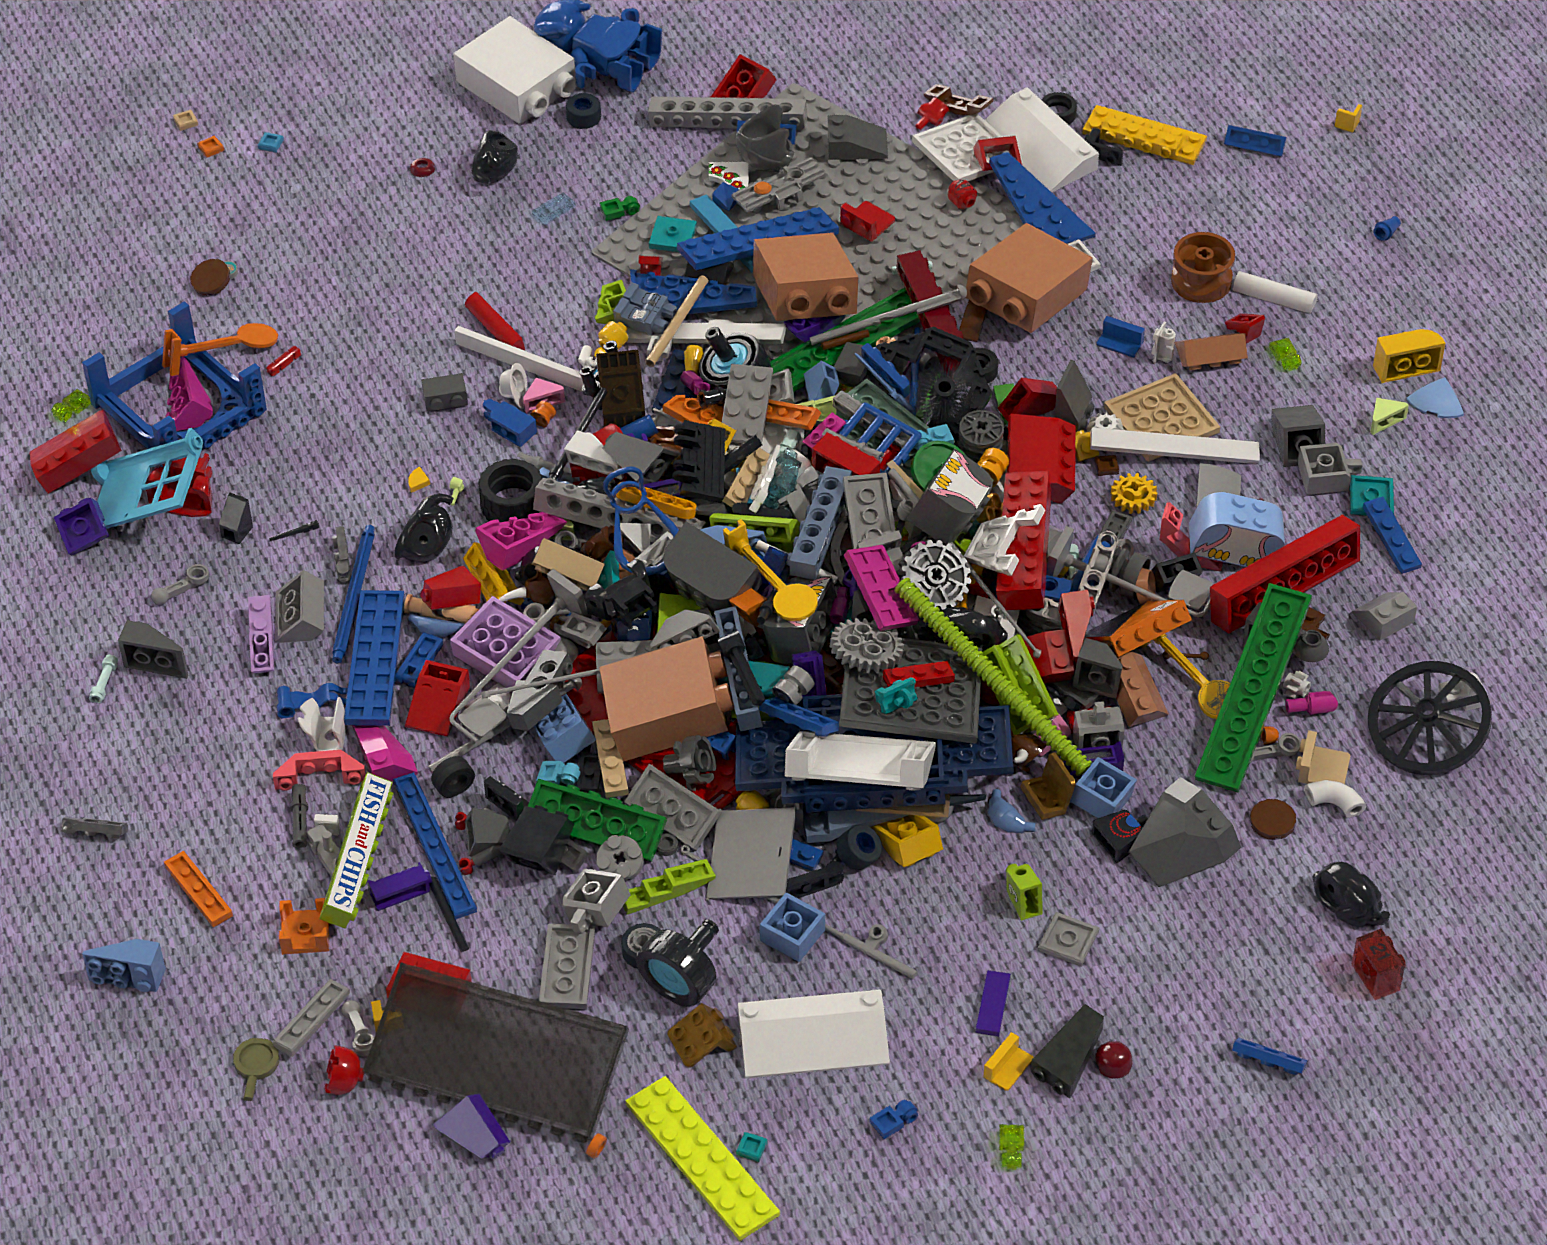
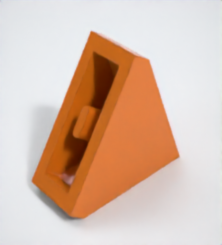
M750 588L729 601L733 607L736 606L739 616L757 628L759 625L757 622V617L760 614L759 609L767 598Z

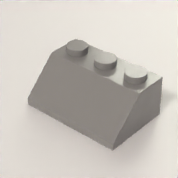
M303 570L276 591V643L311 641L321 635L324 631V580Z
M653 640L596 642V667L600 669L599 667L651 652L653 650L650 644ZM597 674L598 694H604L601 674Z

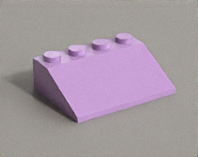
M492 596L450 639L453 655L484 675H487L536 622ZM542 627L492 680L500 683L505 688L515 686L517 680L525 681L542 651H554L561 637Z

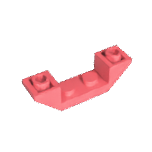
M1168 502L1162 516L1160 540L1175 555L1181 557L1190 554V539L1180 530L1183 514ZM1197 556L1201 568L1221 571L1222 561Z
M341 749L295 753L273 773L275 790L287 791L293 785L298 784V773L312 774L319 771L335 772L336 770H342L344 784L356 785L363 781L366 775L365 767Z

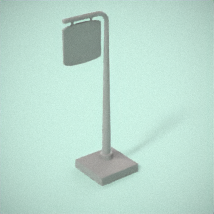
M1068 526L1064 528L1049 555L1046 575L1057 577L1064 566L1068 568L1072 566L1085 572L1088 564L1075 559L1074 555L1070 554L1073 528ZM1182 570L1175 578L1168 598L1171 600L1184 599L1186 606L1195 610H1199L1204 605L1205 608L1200 613L1188 609L1190 615L1202 617L1210 608V598L1207 604H1205V601L1209 596L1212 582ZM1109 573L1107 575L1106 581L1155 601L1167 600Z

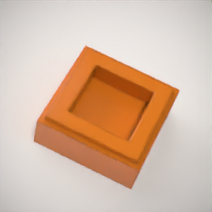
M215 135L197 143L198 148L207 158L224 151V146Z

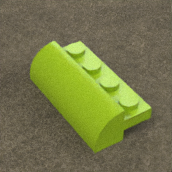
M713 513L709 517L711 526L722 525L736 528L738 527L737 521L742 519L747 529L764 531L767 544L788 554L793 552L794 539L799 537L800 522L797 519Z
M1017 634L983 652V656H987L988 661H992L993 666H997L998 671L1001 670L1003 676L1006 675L1008 677L1007 680H1011L1013 682L1012 685H1016L1018 687L1017 690H1021L1023 692L1022 695H1026L1027 700H1031L1032 705H1036L1037 710H1041L1042 715L1047 716V720H1051L1059 715L1021 634ZM996 695L1000 706H1006L1007 702H1003L1001 700L1002 697ZM1009 706L1010 727L1013 734L1031 732V726H1027L1026 721H1022L1021 716H1017L1016 711H1012V707Z

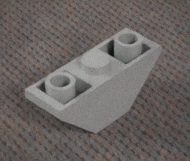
M684 610L665 620L651 642L650 647L655 651L702 636L706 639L720 632V628L710 615Z

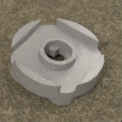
M613 835L600 846L596 863L600 871L621 874L625 881L635 878L640 873L644 859L642 851L635 840L627 836ZM624 854L623 857L626 861L616 864L615 857Z

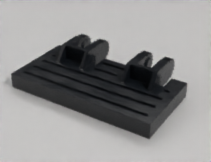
M684 420L682 425L677 424L674 427V432L677 435L674 437V444L683 447L681 451V460L676 459L673 461V467L678 471H674L672 478L675 481L682 482L680 495L721 503L724 499L725 428Z

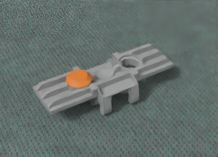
M809 157L790 167H783L777 174L764 180L757 179L752 185L733 193L732 198L746 212L767 203L771 205L777 203V210L781 211L785 209V198L795 195L797 203L803 201L801 187L826 176L827 173L812 157ZM796 175L801 176L800 178H793Z

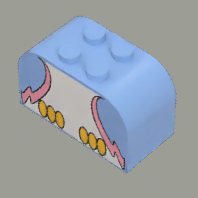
M1226 492L1209 494L1200 501L1189 522L1190 554L1195 552L1196 556L1247 567L1285 546L1283 513L1277 505L1270 502Z

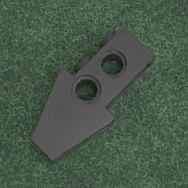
M543 650L525 681L517 680L515 686L571 675L573 665L568 653ZM565 681L513 691L507 709V715L512 728L529 731L561 704L563 700L560 691L563 689Z

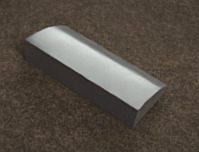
M1199 464L1196 508L1205 496L1212 493L1226 492L1240 495V474L1215 465Z

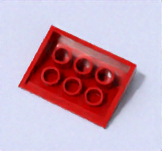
M102 409L31 450L30 464L36 479L49 494L122 450L107 415Z
M1010 414L1008 416L1007 457L1009 465L1007 473L1049 471L1052 489L1051 501L1062 504L1075 492L1076 425L1055 417Z

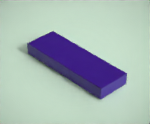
M987 970L976 1033L1000 1036L1011 979L1010 973Z

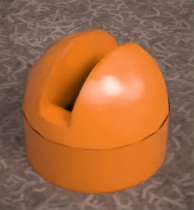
M1272 726L1263 727L1261 733L1263 744H1273L1278 740L1279 732L1276 728Z

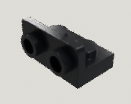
M491 776L484 780L485 798L517 821L529 802L503 782L497 781Z

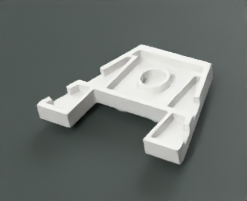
M1038 504L1034 506V510L1026 512L1023 509L1017 511L1013 517L1007 518L1005 515L981 523L964 558L969 563L1009 576L1012 575L1019 559L1015 554L1006 555V551L1014 540L1019 526L1039 524L1045 512L1044 507Z

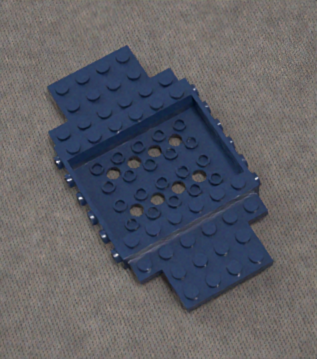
M842 694L804 696L803 703L797 704V706L839 722ZM1009 705L979 707L976 744L904 734L891 736V733L841 726H839V731L831 733L936 742L929 776L925 786L920 788V790H908L904 786L810 778L802 781L793 780L792 777L785 776L786 748L799 731H812L802 730L799 726L787 724L782 719L762 721V727L741 732L739 724L736 723V791L782 788V804L805 803L806 813L946 804L945 794L968 792L967 777L1014 774Z

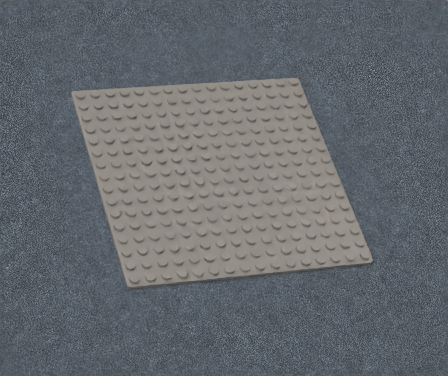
M796 83L789 85L774 98L806 99L807 119L805 130H796L795 145H792V150L795 153L788 167L812 157L824 169L827 175L801 187L803 201L797 203L795 195L785 198V209L781 211L777 210V203L774 205L767 203L749 212H746L738 203L730 211L720 208L737 227L820 207L839 226V234H836L835 237L858 275L857 313L904 288L899 274L892 275L891 267L897 264V255L920 250L924 258L926 257L928 261H932L933 269L929 270L934 272L937 286L941 287L942 293L956 290L957 285H963L966 288L970 264L1024 225L1010 199L975 180L968 181L977 191L975 204L966 209L957 208L948 199L947 195L948 187L953 180L922 151L888 133V159L829 160L828 115H849L858 119L861 118ZM737 130L592 250V255L630 276V269L637 270V273H640L639 256L663 257L661 276L666 277L669 274L685 277L687 260L679 252L649 249V241L657 216L697 221L693 239L706 234H714L707 224L692 210L689 204L691 200L706 194L712 200V193L720 185L718 182L709 181V162H746L740 155L736 145ZM749 165V185H752L759 178L764 180L777 174L782 168L766 171ZM796 175L793 178H800L801 176ZM868 201L895 216V222L874 241L870 242L840 225V207L844 203L857 208L862 202ZM739 259L730 261L734 262V266L726 285L734 283L755 286L757 307L694 313L708 323L709 320L715 319L730 320L734 323L784 324V321H786L775 320L752 272ZM855 314L845 315L843 321L854 316ZM921 322L895 335V340L914 333L916 327L922 328ZM786 327L782 344L761 345L764 347L769 358L774 360L805 342L796 337ZM838 377L839 386L836 394L843 388L847 389L845 393L855 388L854 385Z

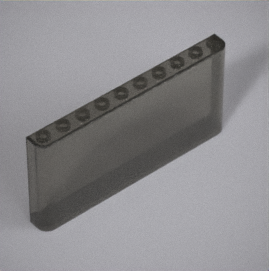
M400 963L363 1072L369 1076L368 1080L370 1082L380 1085L383 1081L391 1083L390 1087L400 1091H404L405 1088L412 1089L415 1095L427 1098L428 1094L436 1096L437 1101L445 1104H450V1101L459 1103L468 1095L480 1094L494 1117L496 1114L505 1116L504 1120L518 1124V1121H523L527 1123L529 1128L541 1130V1127L550 1129L551 1134L559 1137H564V1134L572 1135L573 1140L586 1144L587 1140L591 1141L594 1138L629 1028L626 1025Z

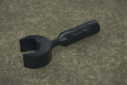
M1044 683L1051 698H1058L1061 700L1060 703L1073 712L1079 711L1082 706L1081 704H1078L1072 697L1066 694L1061 696L1057 690Z

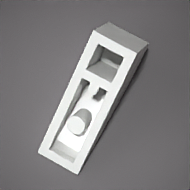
M577 430L564 448L569 463L606 475L621 469V466L602 449L604 445L591 433ZM621 474L615 478L623 480L624 474Z

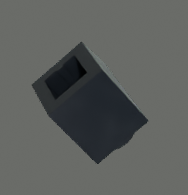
M231 492L228 494L219 521L222 538L240 544L253 528L249 500L245 497Z

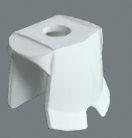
M313 697L305 701L300 706L304 719L298 717V722L303 731L308 734L316 751L342 750L347 725L344 723L345 710L341 698H337L334 717H322L318 704ZM333 732L336 739L329 741L325 739V736Z

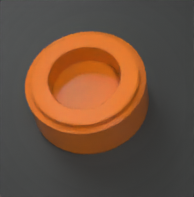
M597 1133L591 1140L586 1154L593 1159L597 1158L607 1143V1137Z

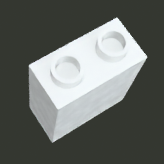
M511 16L453 53L456 82L520 125L532 116H541L547 110L548 105L560 97H569L576 89L574 58Z

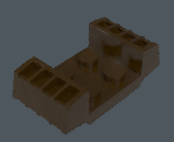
M639 350L596 354L600 388L608 391L602 402L603 427L615 424L621 428L644 417L645 404Z

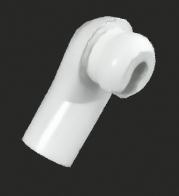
M584 345L578 362L583 367L590 366L594 370L597 362L596 359L592 360L593 357H590L592 348Z

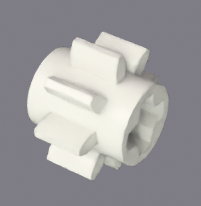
M1296 671L1295 674L1290 672L1283 683V687L1287 689L1285 694L1293 699L1299 696L1305 697L1311 686V682L1307 681L1309 675L1301 671Z

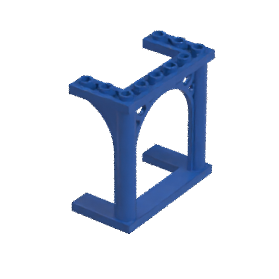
M184 301L168 310L171 329L182 339L181 344L188 345L197 342L190 306ZM163 347L110 379L104 356L100 352L96 353L82 362L91 405L95 409L103 408L146 449L177 441L178 438H185L187 431L177 432L175 421L171 416H167L150 426L117 397L164 368L162 366ZM207 351L184 356L221 393V404L217 413L208 422L193 429L203 440L202 450L211 447L217 440L227 437L232 431L238 427L245 426L248 421L256 416H261L267 410L261 371L256 363L239 372V378H237ZM228 406H236L230 411L225 409Z

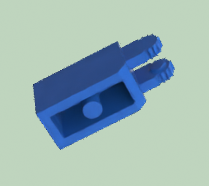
M491 399L484 400V418L491 422L493 432L519 447L523 446L537 433L536 419L531 415L520 411L516 406L510 405L505 401L498 403Z

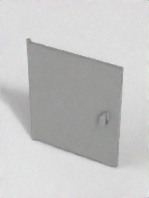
M796 808L721 811L722 813L716 821L710 865L716 877L708 882L706 901H709V899L783 897L786 893Z

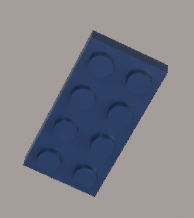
M674 349L652 406V413H654L653 408L661 410L663 404L676 395H685V398H697L694 391H691L681 382V374L685 371L684 351Z

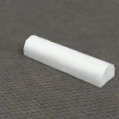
M1241 271L1237 273L1233 286V291L1309 314H1311L1318 297L1316 293Z

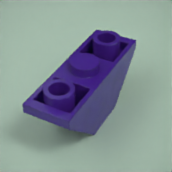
M845 315L786 320L784 324L796 337L803 342H807L810 340V337L822 334L839 325L845 318Z

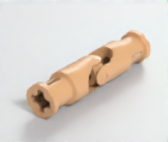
M412 594L407 595L404 603V612L407 614L410 612L420 613L424 617L447 621L454 619L465 624L479 610L473 605L448 607L442 609L443 616L437 614V609L431 610L421 598L413 597Z

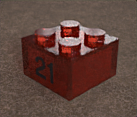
M1382 928L1357 937L1351 965L1374 1000L1400 991L1406 962L1404 957L1398 954L1394 948L1392 939L1386 936Z

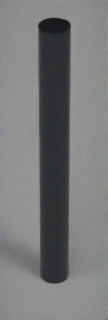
M431 877L432 883H429V886L460 951L469 950V946L436 877Z

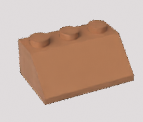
M1233 333L1175 342L1182 366L1189 367V370L1202 369L1201 365L1209 364V367L1222 366L1221 362L1229 361V364L1242 363L1241 359L1248 358L1245 333Z
M1130 651L1117 657L1123 668L1116 699L1128 726H1135L1169 715L1142 655Z

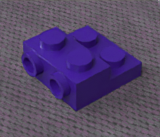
M93 498L82 499L77 505L72 508L63 509L58 515L54 516L67 552L71 556L109 537L103 522L105 518L98 502Z

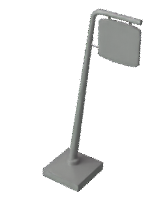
M555 569L547 573L556 596L555 603L458 705L449 717L451 724L476 744L479 740L474 736L475 734L480 737L486 736L507 718V714L488 698L482 699V697L477 700L474 696L560 609L566 608L571 613L574 612L589 619L592 618L588 614L582 590ZM474 698L476 701L458 715V719L461 722L458 724L454 720L455 715ZM461 725H464L467 729H469L471 732H473V734H471L470 732H468V731H467L465 728H463Z

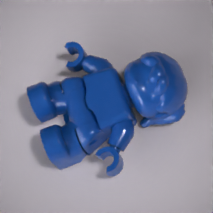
M557 0L549 3L539 12L534 22V32L574 58L576 86L580 89L585 87V77H589L591 80L596 79L597 71L601 75L617 79L618 86L621 89L632 93L637 89L642 80L644 68L652 70L660 58L662 29L650 24L640 26L637 9H624L621 12L620 19L618 16L603 17L593 14L586 21L582 12L591 8L590 4L584 3L581 0ZM628 56L636 57V60L630 59Z

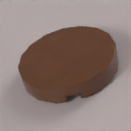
M219 259L205 260L192 271L190 277L191 285L197 293L203 296L211 293L212 295L218 294L229 284L230 270L224 261Z
M1266 799L1253 806L1250 813V823L1253 831L1260 837L1269 840H1275V838L1280 837L1283 839L1293 832L1296 826V814L1293 808L1286 802L1278 799Z

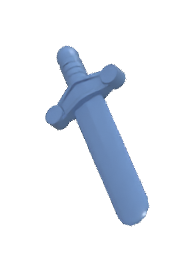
M855 353L857 359L889 391V395L911 413L913 408L901 394L897 393L895 388H891L860 355Z

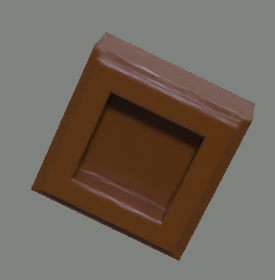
M1116 455L1095 456L1094 461L1098 476L1119 474Z

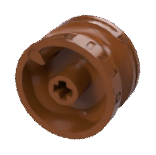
M1195 232L1182 237L1176 243L1173 253L1174 265L1171 273V284L1175 292L1184 299L1197 303L1215 302L1225 297L1231 289L1233 280L1231 267L1235 263V250L1232 244L1226 238L1210 232Z

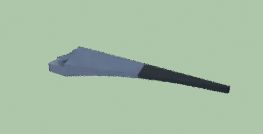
M986 794L951 795L949 806L986 800ZM803 807V827L807 843L826 842L839 838L845 831L855 825L862 824L871 827L909 815L856 811V809L806 813V807Z

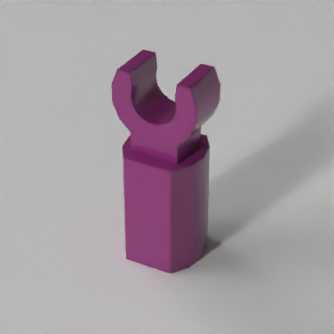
M692 370L683 371L681 374V382L691 391H694L696 395H698L700 390L710 391V384L703 382L702 378Z
M839 587L837 590V598L833 601L829 615L831 622L834 624L844 623L849 609L848 603L851 600L850 595H847L848 587Z

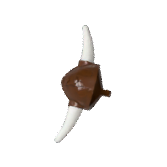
M537 571L536 576L525 581V587L510 591L500 597L499 600L504 602L515 598H530L534 603H539L546 607L553 602L556 596L548 577L542 576V573Z
M1022 733L1013 735L1011 737L1013 764L1029 773L1030 768L1026 765L1046 747V741H1042L1040 737L1034 734Z

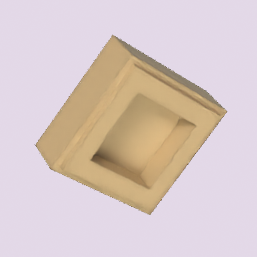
M192 110L173 115V119L180 131L198 126V121Z

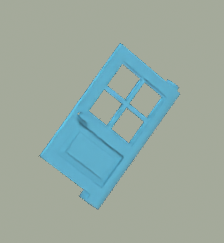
M188 428L184 439L110 461L105 460L91 469L95 480L103 485L97 502L105 518L103 522L106 529L183 507L203 446L202 438L192 428ZM187 457L182 473L166 478L171 462ZM165 464L160 480L145 484L150 468ZM178 481L174 496L158 502L163 485ZM157 487L152 504L137 508L142 491Z

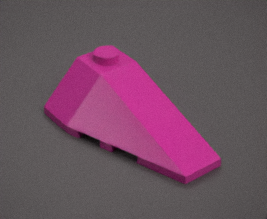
M182 357L180 359L179 375H170L169 390L172 393L167 400V405L172 406L171 413L167 412L166 417L171 416L174 419L176 431L200 427L211 418L213 413L211 400L188 360Z
M540 512L529 514L528 518L524 519L510 517L509 521L506 522L492 520L476 527L475 532L487 560L503 571L518 564L531 549L540 546L543 538L548 540L562 529L567 521L559 516Z
M352 725L370 774L391 782L395 778L413 772L415 775L418 774L412 755L385 726Z

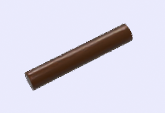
M867 329L822 342L821 346L823 350L844 345L846 342L851 343L868 338L869 332Z

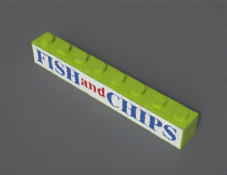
M368 772L366 773L357 794L321 910L320 920L346 929L349 921L354 922L359 910L355 905H359L364 893L360 889L365 887L369 876L365 872L370 870L374 860L370 856L371 853H375L379 843L375 839L380 837L384 827L380 822L384 821L389 808L385 806L390 804L394 793L390 791L393 782Z

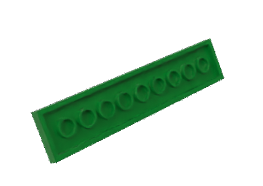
M904 287L826 332L910 305L912 302ZM915 311L883 321L880 325H873L855 331L859 332L867 329L869 337L851 343L859 345L869 343L872 347H876V342L880 338L885 336L892 338L919 323L920 319ZM809 340L770 361L773 374L789 369L792 377L793 392L805 386L804 373L820 361L834 367L844 345L823 350L821 343L811 345Z
M1269 583L1199 763L1195 780L1239 793L1310 607L1312 595Z

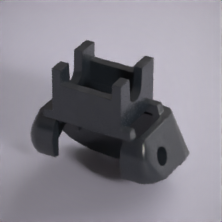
M634 559L626 564L634 574L622 578L606 589H603L602 586L596 583L587 590L584 600L588 614L607 621L618 618L630 630L633 628L631 621L650 609L654 613L658 612L657 604L651 599L655 595L651 589L643 561L639 559Z

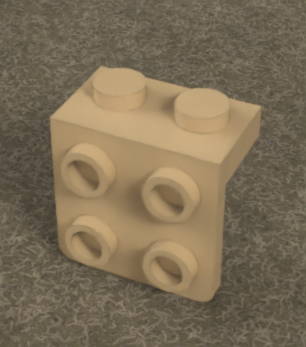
M1308 730L1307 738L1302 739L1299 752H1303V757L1298 756L1296 769L1300 770L1298 782L1309 784L1329 780L1345 784L1350 754L1315 746L1317 732Z

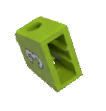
M1017 864L1009 865L1006 868L1007 893L1020 920L1042 915L1041 881L1029 864L1020 866Z

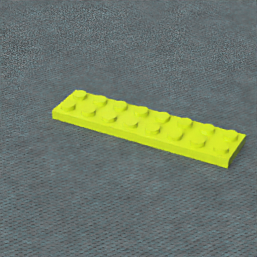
M666 1076L625 1100L626 1106L739 1241L780 1216V1210Z

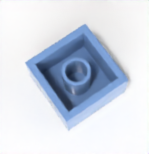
M1097 757L1076 783L1070 802L1097 818L1118 812L1132 796L1137 779Z
M785 893L760 923V941L800 962L825 931V913Z

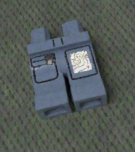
M631 282L623 298H621L613 310L616 323L621 322L628 328L643 333L647 332V335L652 336L655 332L663 334L668 326V321L663 320L664 317L672 319L677 312V307L668 303L667 296L650 293L640 289L638 284Z

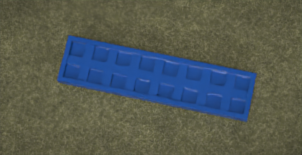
M820 207L811 208L810 210L778 216L774 219L742 225L738 228L706 234L694 239H687L677 243V250L695 270L753 256L754 239L834 233L836 235L839 234V226Z
M360 590L344 715L345 725L390 726L405 600L404 591Z

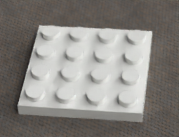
M975 114L915 134L912 137V142L953 181L961 179L970 181L994 172L993 170H982L973 150L976 142L982 139L999 138L1002 136L980 115ZM1009 151L985 154L987 163H989L990 157L1006 152L1009 153Z

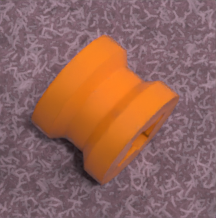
M540 401L530 415L536 419V425L545 428L548 426L550 419H553L556 415V410L550 403Z

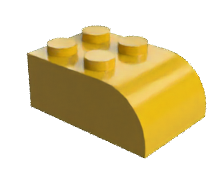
M1426 329L1377 338L1373 367L1381 383L1441 371L1445 341L1438 333Z

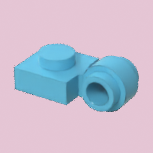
M947 424L928 428L926 433L922 430H917L921 432L922 437L914 448L919 450L920 447L931 441H945L954 445V438Z
M543 761L536 781L542 779L559 785L561 780L566 785H574L580 775L579 766L574 763H567L565 765L562 761Z

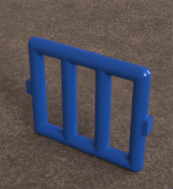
M866 402L862 403L850 420H845L846 424L838 434L847 437L867 412L876 418L857 442L867 443L882 423L885 422L892 426L893 429L876 450L885 453L900 432H903L911 438L893 461L898 466L901 463L905 464L910 458L909 453L921 439V432ZM888 466L885 471L880 469V473H887V479H889L888 472L891 469Z

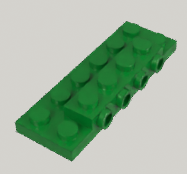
M542 779L537 780L528 804L532 808L535 805L542 806L553 814L556 811L567 814L569 816L568 819L574 823L570 837L601 846L613 835L630 837L639 845L643 859L652 862L667 822L666 817L644 811V808L639 805H624L621 800L610 797L609 800L601 798L600 794L593 791L585 793L581 792L580 788L570 784L565 787Z

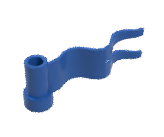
M325 683L315 692L304 693L300 691L290 692L288 686H280L277 689V715L281 719L293 717L295 709H300V706L312 697L319 708L327 701H337L338 697L341 698L343 705H346L347 699L334 692L345 695L348 692V688H341L333 683Z

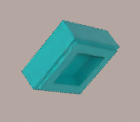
M744 1132L736 1150V1155L760 1162L768 1139Z

